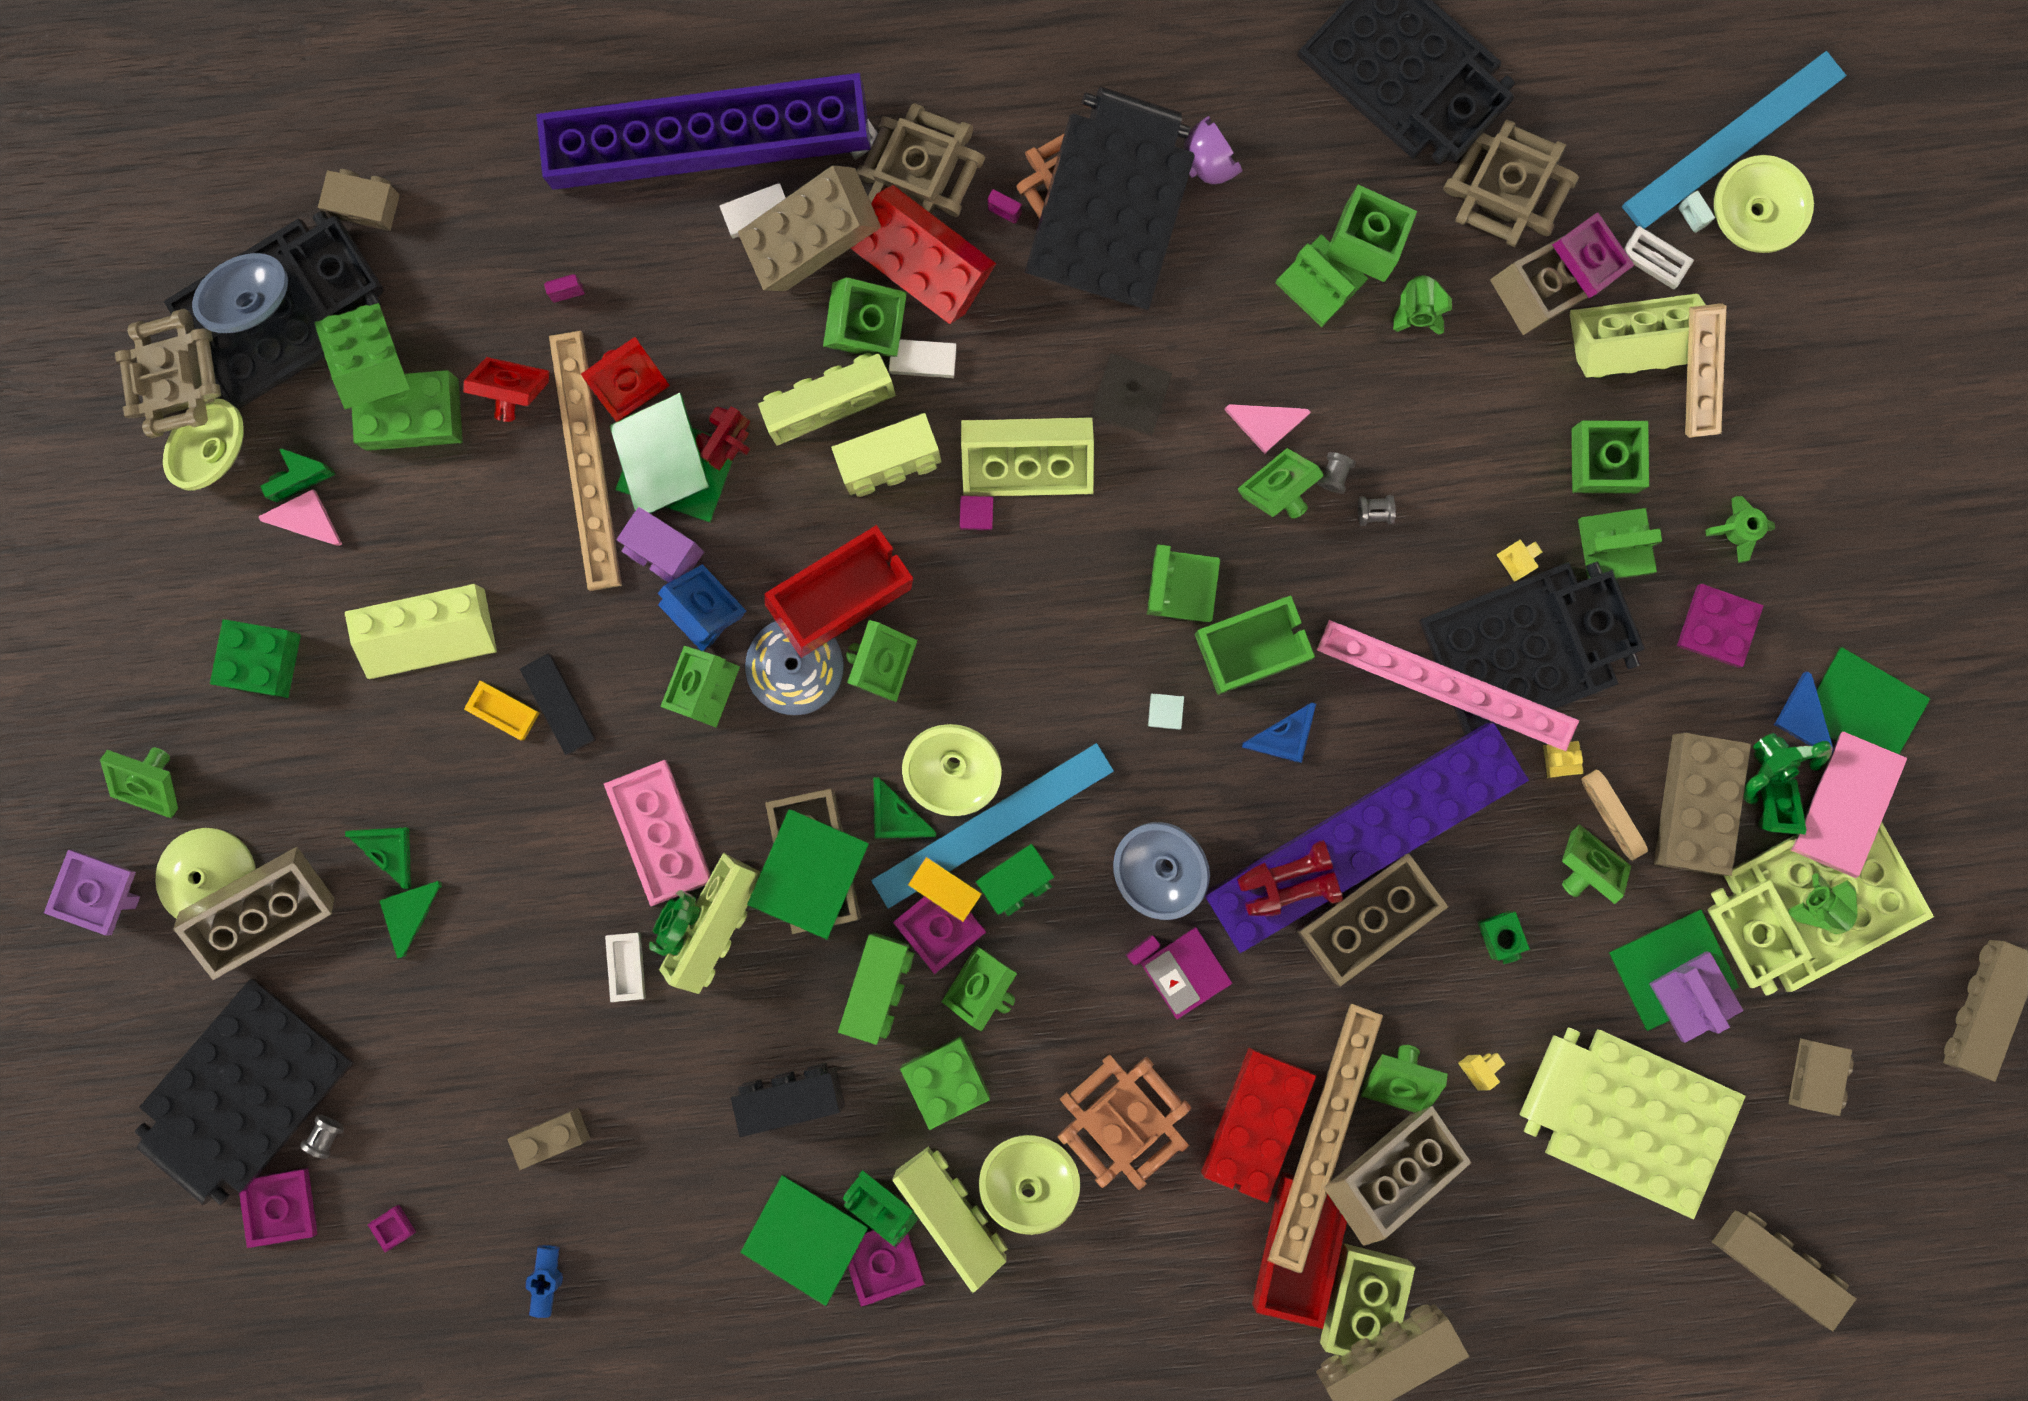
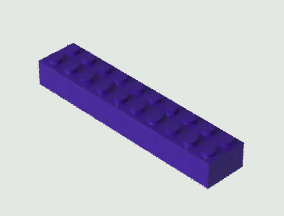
M860 73L536 114L542 177L552 190L871 150L865 91Z
M1486 723L1207 890L1205 897L1239 953H1242L1328 901L1322 896L1311 897L1281 907L1280 915L1248 916L1245 903L1268 895L1265 886L1247 891L1240 890L1237 879L1254 867L1266 863L1269 868L1293 862L1308 855L1314 843L1324 840L1333 869L1305 874L1278 883V888L1290 887L1334 871L1342 893L1526 783L1529 779L1494 723Z

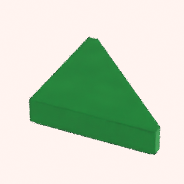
M873 777L875 839L936 837V832L879 777Z
M409 828L345 831V836L349 837L365 852L364 854L398 882L401 888H411Z
M441 881L379 900L397 959L406 957V952L411 942L420 930L439 888L442 887Z

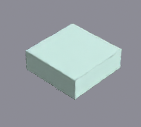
M1699 191L1689 195L1678 206L1695 233L1705 228L1715 219Z
M1151 694L1148 727L1181 730L1184 696Z

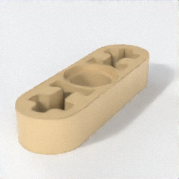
M1597 769L1584 776L1581 780L1586 792L1624 854L1633 861L1647 853L1646 843L1606 777Z

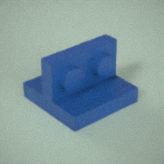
M703 564L665 584L658 592L662 598L658 604L659 607L701 651L710 648L726 627L740 620L747 612Z

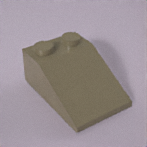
M1559 239L1514 262L1490 279L1522 335L1527 334L1588 298L1552 246Z

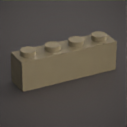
M1989 940L1988 944L1980 952L1978 971L1968 984L1967 991L1969 995L1966 1003L1957 1013V1027L1954 1035L1945 1045V1059L1943 1063L1978 1078L1996 1082L2028 996V951L2005 941Z
M1735 1210L1712 1243L1820 1325L1833 1332L1856 1301V1298L1846 1291L1849 1285L1832 1273L1829 1277L1819 1271L1822 1265L1806 1253L1799 1256L1791 1250L1795 1245L1778 1232L1774 1236L1764 1229L1767 1223L1749 1211L1747 1215H1744Z

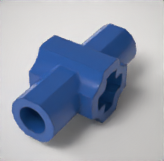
M539 1245L537 1248L535 1271L526 1280V1289L532 1294L529 1315L532 1317L548 1318L552 1314L554 1292L562 1285L563 1273L557 1269L560 1250L557 1246ZM542 1275H545V1281L551 1283L546 1288L544 1287V1282L539 1280Z

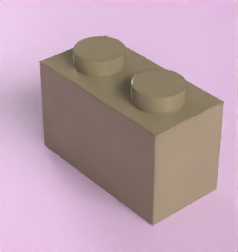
M340 169L339 173L327 170L318 208L324 211L327 217L338 216L343 221L391 231L400 194L390 185V181L377 176H371L370 180L360 178L359 174L346 169Z
M1800 1038L1788 1104L1840 1116L1841 1109H1844L1848 1098L1847 1091L1845 1090L1847 1076H1850L1854 1066V1060L1851 1056L1852 1050Z
M576 1108L519 1132L507 1140L519 1170H522L581 1145L591 1138L579 1108Z

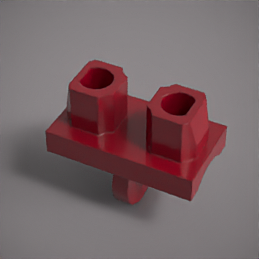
M718 406L715 407L710 415L709 422L716 426L717 429L712 437L701 433L698 434L695 440L700 456L712 467L720 471L726 460L733 461L738 452L746 456L748 455L750 449L743 443L749 435L745 430L749 426L750 421L732 406H730L729 410Z

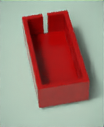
M892 185L878 192L871 205L881 228L851 247V249L947 323L952 324L966 314L997 263L896 186Z
M877 525L765 593V606L801 658L911 590L913 583L912 575L897 554L892 557L893 548Z
M1249 1047L1201 1170L1204 1178L1231 1189L1235 1185L1239 1192L1268 1203L1316 1075Z
M1282 1172L1252 1305L1256 1313L1323 1329L1347 1221L1327 1193L1302 1273H1297L1267 1261L1295 1176Z

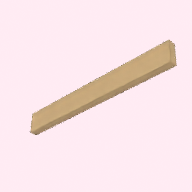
M582 331L549 336L587 588L589 591L622 586L592 389L581 375L582 372L588 369L584 335Z
M1354 1004L1349 1006L1267 1260L1271 1263L1297 1273H1302L1327 1195L1324 1187L1331 1182L1383 1015Z

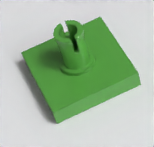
M1287 448L1242 484L1238 491L1245 500L1271 517H1274L1285 508L1289 517L1297 518L1308 509L1307 504L1300 495L1324 475L1316 464Z
M869 620L861 645L853 643L848 648L858 653L857 655L848 652L846 654L848 662L854 664L847 683L882 698L897 702L917 640L881 623Z
M154 747L150 749L147 757L141 762L106 750L100 762L110 797L172 819L178 810L170 772L163 770L165 765L169 763L170 756L164 750Z
M1579 824L1570 834L1562 862L1574 872L1563 881L1562 885L1570 895L1579 897L1591 884L1616 904L1625 894L1631 865Z
M976 945L942 1000V1003L972 1027L982 1031L995 1009L1003 1014L1011 1010L1002 1001L1012 1006L1014 1005V995L1006 991L1017 973Z
M1402 1045L1398 1049V1059L1384 1054L1381 1055L1363 1084L1361 1096L1411 1112H1418L1434 1104L1446 1087L1448 1074L1417 1065L1420 1054L1419 1049L1411 1045Z

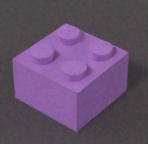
M639 506L616 539L624 545L622 549L624 554L642 566H645L647 562L651 563L652 565L649 569L668 583L693 570L704 553L695 542Z

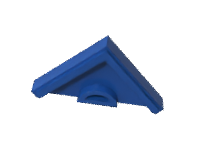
M1804 672L1774 725L1810 746L1820 741H1828L1832 746L1812 674Z
M1310 703L1245 741L1242 744V748L1302 763L1316 704Z

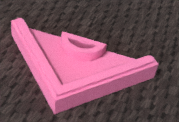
M1230 404L1225 408V411L1264 454L1311 413L1308 409Z
M313 489L258 516L260 521L335 546L342 545L317 492Z

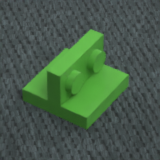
M1322 234L1311 245L1307 244L1298 253L1295 262L1275 283L1321 327L1368 280L1362 272L1329 258L1326 252L1330 242Z
M1646 508L1587 516L1578 519L1586 566L1598 561L1603 573L1613 570L1616 579L1649 575L1657 572L1652 546L1662 542L1660 529H1649Z
M684 646L660 707L717 727L740 666L725 661L726 659Z

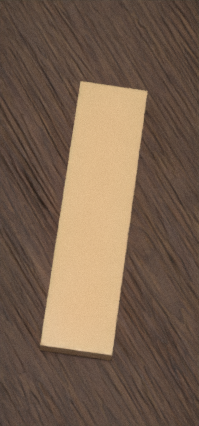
M1723 303L1689 307L1685 435L1689 438L1717 435L1722 432L1727 306Z

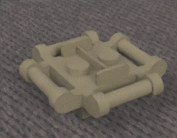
M916 103L911 105L905 119L899 118V121L883 116L878 124L880 130L864 164L859 165L857 169L860 180L874 184L868 196L870 203H872L878 192L894 185L915 202L921 204L932 215L935 208H938L948 215L958 217L962 209L960 204L977 168H981L985 160L981 153L965 147V144L971 139L973 125L966 122L959 124L927 112L923 106ZM922 123V124H924V125L930 126V127L935 128V129H937V130H940V131H943V132H945V133L951 134V135H953L954 137L952 138V137H950V136L944 135V134L939 133V132H937V131H934V130H931V129H929V128L923 127V126H921V125H919V124ZM958 159L965 161V164L948 199L941 195Z
M1506 119L1495 138L1483 133L1464 153L1453 177L1447 180L1443 190L1451 196L1465 199L1455 222L1462 225L1468 223L1507 240L1506 244L1515 248L1526 226L1533 228L1540 235H1551L1555 227L1553 222L1570 188L1575 187L1579 176L1575 172L1557 165L1567 144L1557 141L1555 144L1516 127L1515 122ZM1480 150H1487L1488 153L1471 186L1465 184L1464 182ZM1549 179H1555L1558 181V185L1542 216L1534 214L1533 211ZM1477 204L1482 206L1481 209L1484 212L1508 222L1512 219L1516 223L1511 228L1472 211V209Z
M186 309L176 310L172 312L171 316L150 322L138 321L131 323L128 326V334L134 341L135 349L115 352L116 363L120 364L126 406L123 407L124 417L140 418L145 416L146 420L143 421L142 429L148 438L160 437L166 431L189 425L192 427L205 425L208 420L206 404L214 402V398L221 396L220 385L216 384L210 347V342L213 341L212 331L208 329L194 330L192 315ZM177 329L178 337L152 344L150 335ZM139 395L143 397V403L141 404L139 401ZM187 409L186 413L163 418V415Z

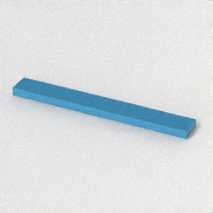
M1825 51L1625 202L1622 208L1637 227L1640 226L1646 229L1843 80L1847 75L1830 54Z
M1096 743L871 881L889 909L917 892L908 884L926 857L950 872L1114 771Z

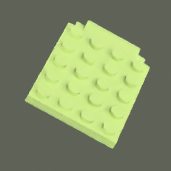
M1882 822L1862 871L1857 878L1791 851L1797 835L1734 867L1732 876H1724L1733 895L1728 897L1723 888L1713 891L1711 896L1716 904L1711 906L1708 912L1750 988L1761 986L1765 995H1770L1778 990L1773 981V978L1778 976L1786 992H1793L1934 917ZM1818 872L1832 889L1847 880L1856 888L1858 916L1854 926L1849 931L1842 934H1832L1826 929L1797 922L1789 915L1788 909L1802 902L1807 906V897L1815 889L1812 881L1813 874Z
M1567 1028L1563 1039L1553 1035L1519 1114L1529 1119L1524 1132L1536 1137L1541 1125L1553 1130L1554 1132L1545 1153L1694 1219L1746 1096L1599 1029L1595 1033L1589 1050L1576 1045L1581 1032L1572 1028Z

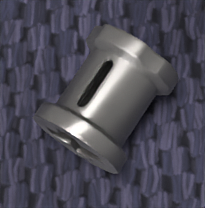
M1329 452L1327 455L1329 462L1324 476L1317 481V484L1331 492L1344 494L1346 490L1344 486L1350 468H1354L1356 462L1343 454Z
M1387 495L1386 498L1366 499L1365 496L1359 497L1358 519L1360 526H1366L1368 522L1387 521L1388 524L1395 523L1396 508L1393 495ZM1372 509H1383L1382 511L1371 512Z
M317 1115L314 1129L309 1138L302 1141L300 1147L312 1156L328 1159L330 1156L329 1149L337 1134L343 1132L344 1127L332 1118Z

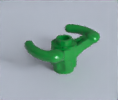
M1775 733L1763 737L1753 746L1755 751L1754 757L1761 767L1758 774L1746 784L1743 795L1744 801L1749 804H1756L1759 800L1756 793L1769 783L1770 778L1772 781L1780 780L1782 783L1793 779L1799 774L1798 767L1802 761L1812 759L1809 762V767L1814 771L1820 770L1831 757L1833 750L1831 744L1828 741H1820L1813 746L1789 747L1786 741Z

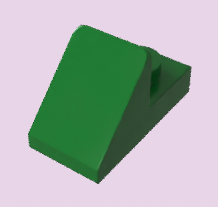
M280 448L279 450L290 472L282 471L269 477V482L260 487L265 498L278 503L336 474L331 467L324 463Z
M1770 778L1769 783L1760 789L1764 812L1758 823V828L1770 832L1805 835L1807 829L1797 779H1791L1782 783L1780 780L1772 781Z

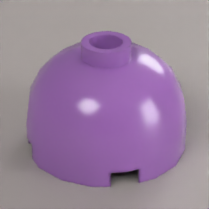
M1209 116L1197 123L1189 131L1188 137L1184 139L1183 149L1194 152L1195 157L1189 173L1191 178L1198 175L1205 183L1212 185L1221 184L1243 171L1239 162L1235 163L1231 156L1234 153L1216 124L1211 123Z

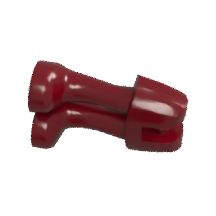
M1321 840L1314 843L1310 853L1298 860L1273 868H1269L1266 863H1263L1239 877L1237 881L1241 891L1265 886L1268 893L1267 896L1258 897L1245 903L1248 916L1280 915L1281 907L1311 897L1322 896L1330 903L1342 902V893L1334 871L1279 889L1277 885L1305 874L1333 869L1325 841Z

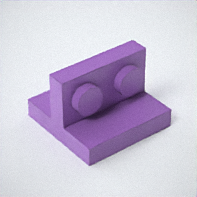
M68 850L44 913L106 936L112 935L121 910L136 909L140 896L129 893L136 872L76 850Z
M1707 951L1649 983L1681 1042L1684 1043L1708 1030L1717 1034L1730 1028L1726 1020L1743 1012L1741 1005L1713 956Z

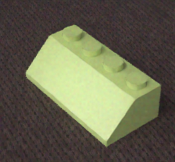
M1690 294L1570 310L1577 362L1586 378H1600L1617 373H1635L1640 370L1655 368L1667 369L1670 366L1688 364L1689 307L1706 304L1699 294Z
M871 353L863 354L853 360L854 364L844 368L842 366L832 367L823 373V377L812 381L811 378L803 379L793 385L794 389L785 393L775 391L766 395L763 398L764 401L759 403L758 406L768 432L776 446L896 396L892 380L879 353L873 356Z
M1092 418L961 420L963 496L1093 494L1094 435Z
M476 584L345 611L350 643L367 679L497 652L485 589Z
M725 853L722 854L695 903V906L701 909L700 914L694 925H688L683 935L685 940L682 949L676 956L669 953L659 969L669 985L697 994L701 992L703 986H709L715 975V969L713 968L719 957L723 958L727 954L731 946L730 937L735 928L739 929L747 917V903L761 874L758 870Z
M928 1146L898 1168L892 1181L973 1293L1006 1263V1254L1004 1252L1008 1248L997 1232L992 1235L984 1225L988 1220L982 1210L977 1205L972 1208L965 1198L968 1195V1191L958 1178L952 1180L945 1170L949 1165L938 1150L933 1153Z

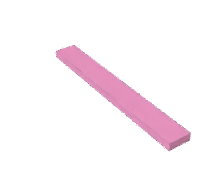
M1331 620L1328 621L1317 648L1319 652L1564 751H1567L1579 723V720Z

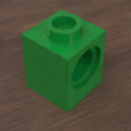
M1506 911L1477 922L1492 960H1502L1503 964H1508L1521 959V953L1530 950L1515 911ZM1506 929L1511 934V942L1507 947L1502 948L1498 944L1497 938L1499 933Z

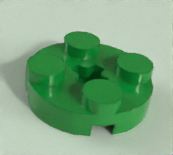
M683 890L676 892L680 896L677 901L670 899L667 902L652 932L658 936L656 943L650 941L649 948L661 956H666L669 953L676 956L680 952L685 940L683 935L688 925H694L699 917L701 909L695 906V897Z

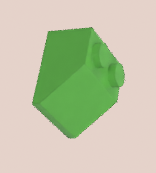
M844 278L833 282L823 347L855 354L871 353L875 355L879 353L880 356L897 357L907 292L851 278Z

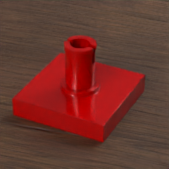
M636 337L616 350L606 352L600 361L581 373L585 382L616 422L670 386Z
M486 357L464 380L463 392L496 399L494 418L500 421L501 415H504L503 422H510L516 418V404L529 406L549 383L550 371Z

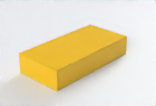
M479 681L464 710L521 741L526 739L540 714L535 709L483 681Z
M928 857L925 858L908 884L962 922H964L982 893Z

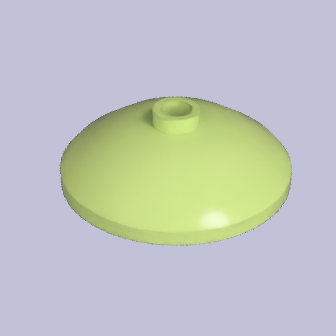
M1767 155L1749 157L1731 167L1721 178L1714 196V213L1722 232L1737 246L1756 253L1776 252L1793 244L1808 228L1814 210L1812 190L1802 172L1784 159ZM1752 207L1758 208L1760 215L1753 214Z
M214 398V402L206 404L208 420L205 425L199 427L189 425L171 431L164 449L163 468L166 477L175 486L184 490L204 488L219 480L235 462L243 442V420L239 410L223 399Z
M947 724L929 728L915 737L905 752L902 775L907 790L920 805L941 815L961 816L980 810L993 799L1000 786L1002 766L995 747L986 737L971 728ZM949 758H958L959 762L953 763L949 760Z
M195 829L178 836L162 853L156 869V889L165 909L177 919L178 913L181 910L254 871L256 867L250 851L236 836L220 829ZM196 872H199L201 875V880L198 884L193 880V875Z
M1018 1136L1002 1142L987 1156L980 1172L979 1192L986 1211L999 1225L1020 1234H1041L1057 1228L1072 1214L1079 1198L1080 1177L1071 1156L1057 1143L1039 1136ZM1030 1189L1034 1192V1195L1026 1197L1022 1191Z

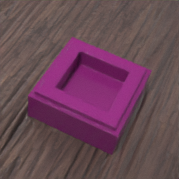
M993 189L987 199L989 211L1012 223H1017L1022 214V204Z
M574 274L544 283L546 293L554 303L585 294L581 281Z
M961 496L960 530L992 531L993 497Z
M1150 935L1129 951L1126 956L1133 965L1137 966L1159 949L1160 944L1153 935Z
M399 1204L367 1224L385 1253L416 1233Z

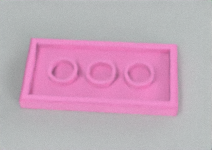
M1842 732L1838 737L1833 749L1834 751L1805 816L1807 831L1805 835H1797L1791 851L1857 878L1862 871L1907 758Z
M662 760L604 783L650 906L652 907L677 897L676 892L679 890L688 893L705 886L711 873L667 760Z

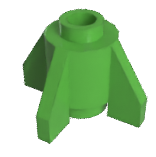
M1425 275L1415 277L1407 283L1406 288L1401 294V304L1394 316L1393 329L1399 332L1411 327L1412 324L1418 327L1429 326L1438 335L1444 333L1442 314L1452 310V298L1435 279Z
M1736 496L1731 499L1733 515L1728 518L1725 525L1708 528L1705 531L1706 536L1725 534L1729 541L1739 545L1737 546L1738 563H1743L1750 560L1756 541L1762 538L1767 531L1775 529V522L1768 520L1759 509L1753 508L1743 496Z
M1818 872L1813 874L1812 881L1815 889L1807 897V906L1802 902L1788 909L1789 915L1797 922L1826 929L1832 934H1842L1849 931L1854 926L1858 916L1856 888L1847 880L1832 889Z

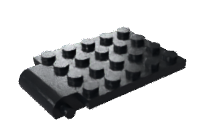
M1346 0L1297 54L1303 62L1413 160L1430 144L1436 150L1432 154V158L1436 163L1442 164L1445 159L1457 162L1514 100L1513 94L1509 91L1515 85L1514 80L1506 75L1498 82L1492 76L1500 68L1501 61L1432 0Z
M1101 86L1096 95L1085 92L1082 105L1092 108L1090 118L1074 113L1069 116L1024 273L1149 310L1195 157L1194 152L1175 147L1177 136L1186 139L1190 126L1181 124V112Z
M324 211L316 213L313 219L317 226L312 230L308 229L303 220L296 219L238 255L260 253L272 256L281 263L288 276V287L281 304L265 321L253 328L236 333H217L212 331L213 341L210 342L216 384L220 385L223 399L234 405L238 410L325 357L314 322L321 321L331 315H340L354 311L365 305L370 306L379 303L381 306L378 297L382 294L384 288L338 216L328 219ZM207 275L163 301L171 314L180 309L188 310L193 318L194 330L206 329L196 319L192 309V301L197 287Z
M1598 561L1586 566L1590 578L1577 583L1568 562L1419 620L1436 663L1552 710L1618 685L1619 683L1610 663L1623 658L1628 670L1640 666L1641 664L1636 653L1645 650V647L1614 571L1610 570L1603 573ZM1453 706L1465 735L1486 723H1494L1498 730L1507 728Z
M250 978L139 1106L156 1123L151 1128L144 1122L135 1130V1133L142 1139L137 1149L202 1205L207 1204L213 1199L221 1206L230 1197V1194L221 1187L227 1182L239 1193L244 1192L354 1062L256 979Z

